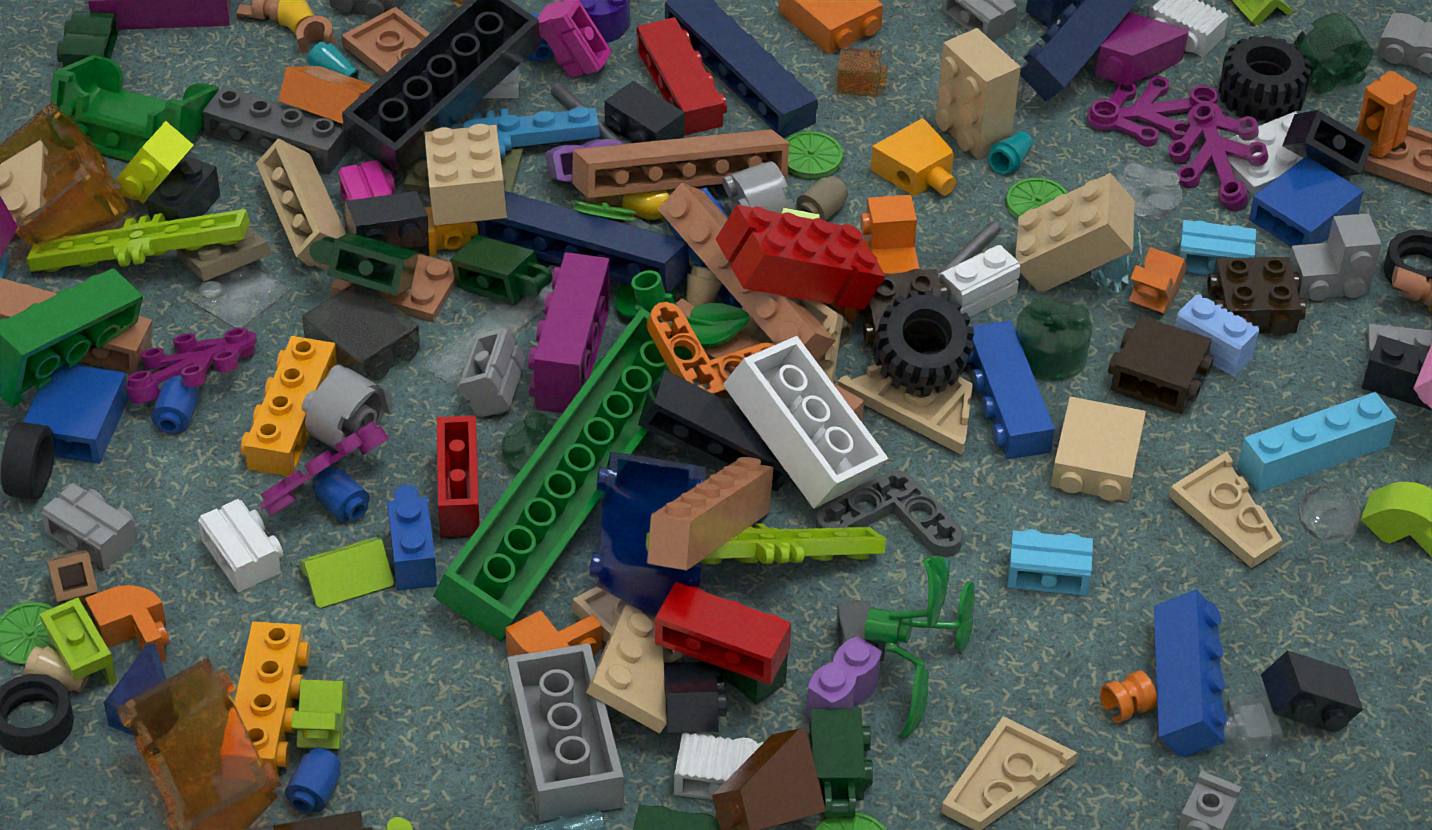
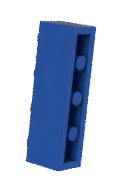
M1012 321L969 326L974 328V337L972 339L974 344L966 365H971L972 367L971 381L974 391H981L982 393L981 404L984 418L986 420L991 419L993 422L992 436L995 446L1003 448L1006 459L1051 453L1055 428Z
M1195 589L1154 606L1159 738L1178 756L1183 757L1225 743L1224 724L1227 722V715L1222 700V690L1225 689V681L1221 673L1220 658L1223 656L1218 625L1221 624V615L1217 606L1213 602H1208Z

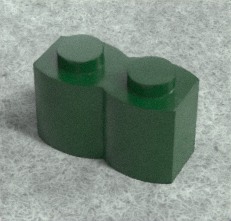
M74 11L71 20H66L64 40L57 45L58 62H62L63 67H66L91 55L111 59L119 34L116 13Z

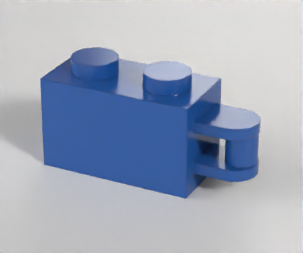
M401 485L394 492L395 500L387 501L397 591L437 586L436 562L427 497L419 498L418 490L414 486Z

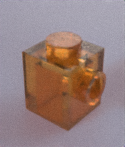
M841 47L837 94L878 97L879 85L886 86L888 65H881L882 51Z

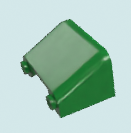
M91 55L53 72L48 121L49 131L55 140L62 144L131 161L165 121L193 143L204 127L202 111L217 94L219 87L205 83H196L185 90L182 101L173 98L166 101L123 90V72L120 66L109 58Z

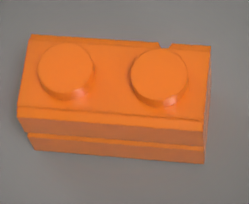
M1388 71L1379 78V81L1375 80L1366 87L1356 127L1357 133L1373 141L1370 153L1380 158L1389 153L1392 148H1396L1404 142L1414 104L1413 100H1415L1418 89L1414 83L1394 71Z

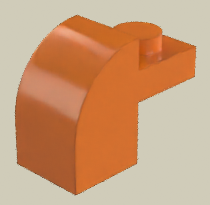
M1150 247L1143 266L1136 265L1130 278L1134 288L1129 302L1166 314L1188 268L1185 259Z
M124 585L113 587L85 598L89 617L108 648L136 638L151 666L166 661L164 646L170 642L165 629L167 625L163 603L155 593L143 587Z
M541 610L506 627V646L510 656L590 643L594 657L602 649V624L594 614L559 632Z

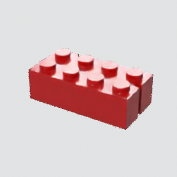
M736 205L716 237V241L727 261L733 262L731 268L742 288L827 304H832L835 301L838 306L864 310L886 277L877 262V257L870 251L862 238L861 231L850 224L829 223L820 218L809 219L789 212L783 214L768 211L759 206Z

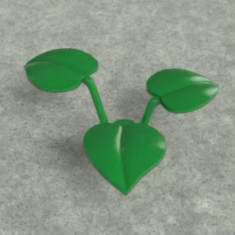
M652 270L643 271L633 277L631 285L621 282L616 295V309L620 315L626 318H634L641 307L651 313L654 306L661 302H669L676 305L673 300L676 295V289L674 288L669 293H665L660 274ZM704 303L693 308L690 317L685 316L702 347H714L727 342L748 324L750 315L746 311L723 303ZM604 357L599 359L594 364L592 373L595 371V369L598 367V365L601 363Z
M932 556L922 560L928 577V609L889 611L870 608L866 618L865 640L887 644L886 652L896 653L912 662L915 666L910 712L905 728L897 738L904 739L908 737L920 724L926 710L929 687V671L925 670L924 660L899 646L900 643L909 642L912 627L957 629L955 648L957 650H964L972 632V612L975 605L974 582L967 581L962 588L958 619L953 622L938 621L941 607L945 602L950 576V562L946 557ZM927 617V620H912V619H911V618Z

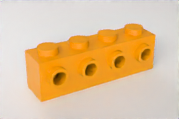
M291 336L286 349L280 350L277 358L276 373L274 377L268 378L263 403L256 405L253 414V426L250 432L244 433L241 441V454L246 456L248 470L289 476L295 472L310 436L306 430V412L302 410V403L306 395L311 391H316L327 378L330 370L335 365H338L335 343Z
M252 621L223 751L225 773L228 779L277 782L280 767H288L290 743L285 741L287 733L295 732V729L292 728V712L297 711V709L292 708L294 699L299 700L300 682L301 679H304L303 675L299 674L301 666L308 667L310 660V642H304L302 625Z

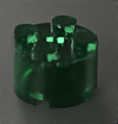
M1331 13L1322 16L1311 23L1314 28L1307 35L1302 31L1297 36L1293 44L1298 46L1299 51H1304L1307 55V60H1310L1311 73L1309 81L1319 94L1330 92L1336 84L1346 82L1351 86L1360 83L1365 78L1366 73L1364 70L1369 65L1374 50L1354 21L1345 14Z
M1038 295L1032 298L1031 303L1019 313L1016 333L1034 378L1056 382L1072 375L1076 376L1083 371L1087 364L1092 335V323L1089 318L1090 312L1085 306L1075 305L1060 299H1051L1045 295Z

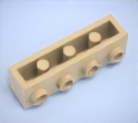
M277 139L256 162V165L296 257L310 267L315 265L321 269L328 270V265L318 263L311 258L309 253L310 246L313 242L324 237L339 238L345 235L346 232L311 155L281 139Z

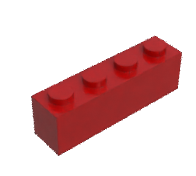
M675 17L638 25L637 52L663 99L685 112L684 136L723 127V114L727 113L726 99L722 93L719 94L717 92L711 72L705 71L701 55L698 50L694 51L687 30H682Z

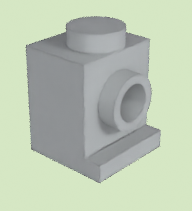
M1201 771L1197 783L1182 811L1178 830H1227L1236 811L1242 787Z

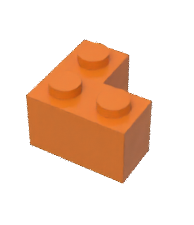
M911 195L867 198L866 213H861L860 215L861 233L864 235V241L870 251L877 257V262L882 271L887 274L920 269L915 250L917 217Z

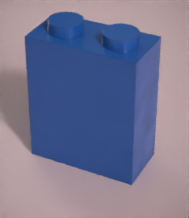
M1305 156L1253 196L1249 220L1291 247L1294 245L1323 243L1329 238L1333 216L1355 215L1359 213L1364 191L1308 156Z
M64 364L49 375L51 382L37 391L23 422L47 425L52 429L55 441V457L100 464L129 400L126 389V373L78 365L69 368Z

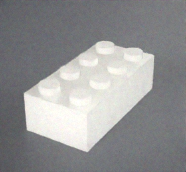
M798 336L744 358L723 383L725 389L814 509L867 483L889 459Z

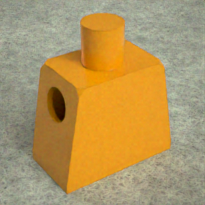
M923 118L872 146L871 170L913 196L922 193L930 187L934 188L941 195L946 196L953 191L957 183L956 178L952 176L953 150Z

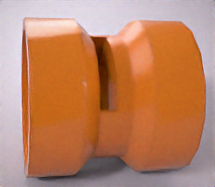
M1141 670L1128 674L1122 682L1113 680L1100 687V699L1103 707L1106 710L1116 706L1120 709V715L1112 718L1115 723L1119 724L1129 720L1133 713L1137 711L1139 713H1146L1157 707L1155 687L1148 675Z

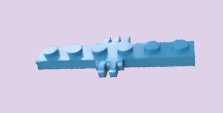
M576 107L570 111L554 113L541 111L535 115L520 117L508 115V108L501 109L500 116L497 117L494 116V110L487 111V118H482L480 112H473V119L465 123L454 124L450 128H469L475 124L496 125L501 159L506 158L505 151L512 150V147L600 137L596 108L588 109L585 107ZM426 151L418 158H426Z

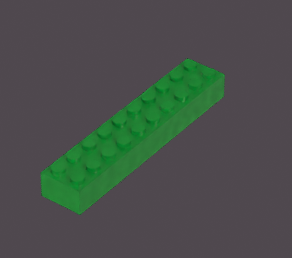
M642 307L446 570L433 595L434 598L500 642L506 635V627L514 624L650 433L649 430L638 425L647 393L664 370L671 371L648 332L646 325L650 313ZM676 346L673 348L674 353L680 359L690 360L693 358L691 351L686 347Z

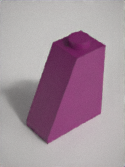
M1128 12L1101 44L1094 76L1129 85L1182 61L1189 30Z

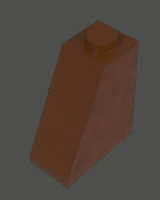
M806 727L770 735L712 794L720 830H761L826 812Z

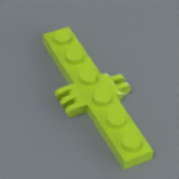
M246 209L165 221L163 213L155 214L152 221L149 215L141 216L138 223L135 218H128L123 228L35 241L26 260L31 272L40 270L55 272L63 267L72 265L88 267L99 261L111 259L118 261L120 267L129 266L131 260H133L135 265L143 264L147 256H160L170 250L185 248L192 251L209 244L221 243L222 245H231L244 239L250 220Z
M754 524L753 527L749 526L699 562L719 564L722 559L735 558V560L744 563H756L758 561L763 564H772L773 561L777 563H802L804 556H809L815 560L828 561L833 559V555H846L852 559L863 560L868 559L870 554H885L886 538L871 527L777 529L768 528L764 524ZM647 533V538H646V549H647V550H648V546H649V533Z

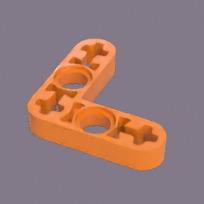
M669 302L658 303L654 306L647 319L646 326L671 373L694 384L696 379L700 384L706 383L708 385L706 391L720 398L730 396L723 386V383L728 378L724 368L729 366L737 367L744 358L774 346L772 343H760L710 360L684 313L675 304ZM662 317L664 321H671V327L666 322L660 323L659 318ZM676 346L686 347L691 351L693 358L690 360L680 359L674 353L673 348Z

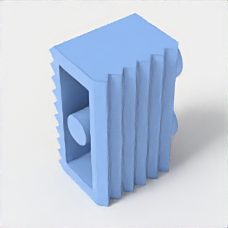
M1201 294L1195 295L1178 312L1175 325L1177 328L1212 339L1209 354L1214 356V366L1235 377L1253 359L1259 328L1258 326H1253L1252 322L1247 323L1239 315L1234 316L1233 312H1227L1226 308L1221 309L1220 305H1215L1214 301L1208 298H1202Z

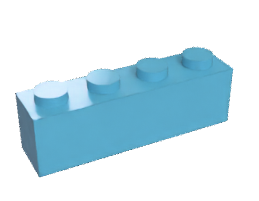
M1373 392L1244 437L1238 468L1259 493L1389 447L1397 417L1379 395Z

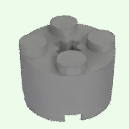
M772 161L760 163L722 178L724 189L730 197V201L725 203L728 216L731 215L736 205L759 206L768 211L782 213L783 208L795 210L793 199L787 200L783 190L788 187L785 178L777 165Z
M335 365L318 389L309 392L302 403V410L306 412L305 425L308 434L339 452L335 446L337 443L372 421L377 427L381 425L384 430L386 426L380 422L384 412L390 415L392 409V397L388 390L342 365ZM356 448L345 456L350 457L352 453L360 456L361 452Z

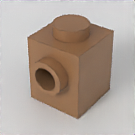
M86 549L45 559L57 602L65 600L66 603L79 598L81 603L86 602L85 598L89 597V594L98 592L89 553Z

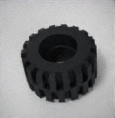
M1264 35V37L1250 36L1249 39H1240L1237 41V44H1232L1224 57L1219 84L1220 100L1222 103L1227 102L1226 108L1230 112L1236 109V116L1243 118L1247 115L1255 118L1256 121H1258V118L1264 119L1265 123L1273 121L1274 118L1278 119L1292 112L1301 111L1311 73L1310 60H1307V55L1304 51L1298 50V46L1293 43L1289 44L1281 38L1275 39L1272 36Z
M917 290L910 291L906 299L900 295L895 298L893 306L889 304L884 310L873 342V351L876 352L874 361L876 366L882 365L880 374L884 379L891 377L893 379L891 385L896 389L902 385L907 387L905 393L913 395L915 390H921V395L926 396L930 395L932 388H935L937 393L945 391L947 384L952 386L957 382L959 375H962L973 348L974 328L968 326L971 320L968 313L961 314L962 306L957 301L953 304L947 301L948 295L941 293L940 297L933 296V290H925L923 295H919ZM914 331L926 332L940 342L943 351L936 354L919 353L906 343L903 336Z

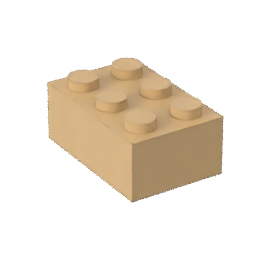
M975 28L943 42L935 120L942 131H948L957 140L959 147L963 151H969L978 160L989 155L993 144L1012 136L1021 67L983 32Z
M475 124L469 128L450 129L442 127L434 131L424 132L434 225L507 218L497 126Z
M1109 173L1101 178L1091 180L1084 186L1067 194L1059 195L1054 200L1038 208L1026 211L1018 219L1015 259L1021 266L1020 273L1037 291L1045 292L1132 252L1135 200L1114 176Z

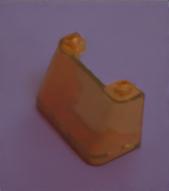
M50 102L0 143V164L39 140L42 141L48 150V157H44V172L47 175V188L44 191L46 204L30 217L22 212L15 217L18 225L16 232L25 243L30 244L33 241L37 245H42L116 222L130 212L99 149L53 102Z
M208 657L116 707L123 725L129 727L136 736L135 740L137 743L135 745L146 760L169 811L166 814L168 817L166 823L169 830H247L278 798L276 789L282 786L270 763L263 764L230 693L236 691L231 677L225 668L217 671Z

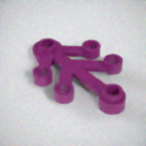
M1156 76L1149 80L1148 88L1133 106L1121 108L1125 101H1131L1136 97L1137 87L1134 83L1129 85L1118 83L1116 91L1109 100L1100 99L1092 104L1087 111L1086 119L1096 129H1117L1137 137L1139 144L1151 147L1158 142V130L1151 126L1143 127L1130 120L1138 119L1169 132L1173 140H1179L1183 138L1190 125L1163 115L1189 112L1195 105L1202 102L1217 104L1218 93L1210 86L1199 85L1192 88L1189 98L1154 103L1158 97L1165 96L1169 90V81L1164 77ZM1177 130H1182L1185 133L1177 132ZM1143 135H1150V136H1152V137H1151V138H1148V137H1145V136H1143Z
M1199 103L1188 113L1187 120L1190 127L1183 138L1173 141L1168 147L1171 160L1181 164L1190 159L1191 149L1201 135H1204L1206 139L1205 144L1192 163L1178 170L1177 177L1179 183L1186 188L1198 186L1200 176L1213 159L1222 184L1218 191L1221 205L1230 211H1240L1247 206L1249 196L1246 186L1235 179L1226 154L1247 160L1252 166H1261L1269 159L1267 147L1262 142H1253L1245 145L1220 137L1218 129L1238 134L1239 138L1244 141L1253 140L1259 134L1255 118L1243 117L1237 120L1224 116L1221 108L1215 103ZM1247 127H1252V128L1249 129V130H1243V129H1245V128H1247ZM1258 152L1261 153V154L1258 155V156H1253V154H1255V153H1258ZM1193 175V177L1189 179H1184V177Z
M239 327L225 332V337L196 341L194 334L187 333L173 339L176 354L165 355L162 348L145 350L141 353L145 369L169 367L154 374H151L149 371H138L128 377L129 382L126 384L130 402L145 403L156 399L160 392L158 384L180 374L184 386H199L206 382L205 375L212 361H214L217 372H228L238 367V359L248 357L255 352L256 334L247 331L246 328Z
M373 421L337 443L335 445L339 451L337 454L333 455L329 449L305 464L304 467L308 472L305 475L300 470H297L261 493L260 496L264 502L258 505L259 509H265L268 515L272 516L296 500L292 493L293 489L354 449L358 448L361 454L365 455L389 439L381 425L377 427Z

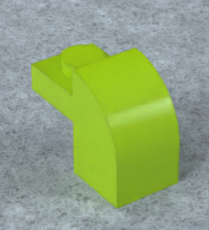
M1395 482L1370 492L1361 520L1383 542L1390 544L1410 535L1432 557V489L1414 482Z
M301 679L299 711L292 712V728L297 730V747L341 748L347 710L348 684L346 682Z

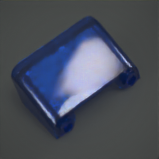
M610 452L607 467H599L596 490L603 491L598 553L593 552L589 577L596 578V586L654 619L675 582L699 588L701 567L692 566L686 571L648 564L646 538L647 533H650L651 514L680 497L682 493L688 492L697 484L705 481V467Z

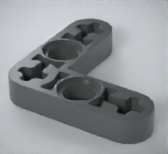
M903 471L887 472L824 504L816 513V528L866 527L894 513L916 538L936 556H954L960 551L962 546L963 534L960 526L912 476ZM890 486H894L897 489L890 491ZM903 487L904 491L900 492L898 489ZM867 501L875 505V508L870 511H862L856 508L855 505L858 502ZM915 510H924L930 514V517L919 520L912 517L910 513ZM828 518L832 520V522L826 523ZM840 520V524L838 525L835 522H833ZM938 533H939L943 538L951 537V541L948 542L946 539H940V540L938 541V540H937Z

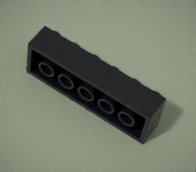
M467 0L342 112L345 138L399 176L426 151L424 132L434 131L442 127L451 128L540 46L539 20L511 0Z

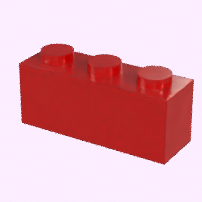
M476 416L436 417L440 537L472 536L480 526Z
M675 582L655 617V644L771 685L790 649L791 622L775 614H766L746 607L737 601L726 600L706 593L700 588L689 587Z

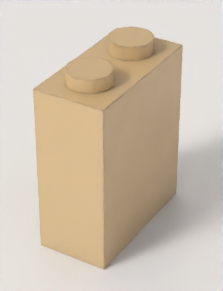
M1070 396L1054 462L1051 487L1061 488L1067 493L1082 492L1097 495L1107 501L1122 500L1128 502L1146 411Z

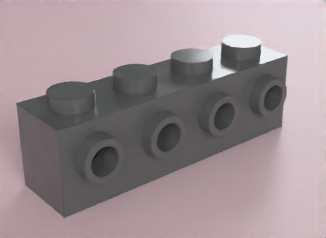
M226 86L221 87L202 111L206 136L263 154L277 139H281L309 153L317 170L329 175L350 149V143L345 138L342 123Z

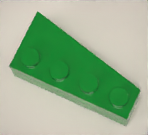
M112 268L99 275H93L85 282L70 289H63L55 296L39 304L34 303L26 310L12 317L1 319L0 397L11 408H14L24 401L21 394L29 388L35 386L40 390L51 382L49 375L66 364L69 368H72L82 361V358L93 344L99 349L136 324L139 318L143 295Z

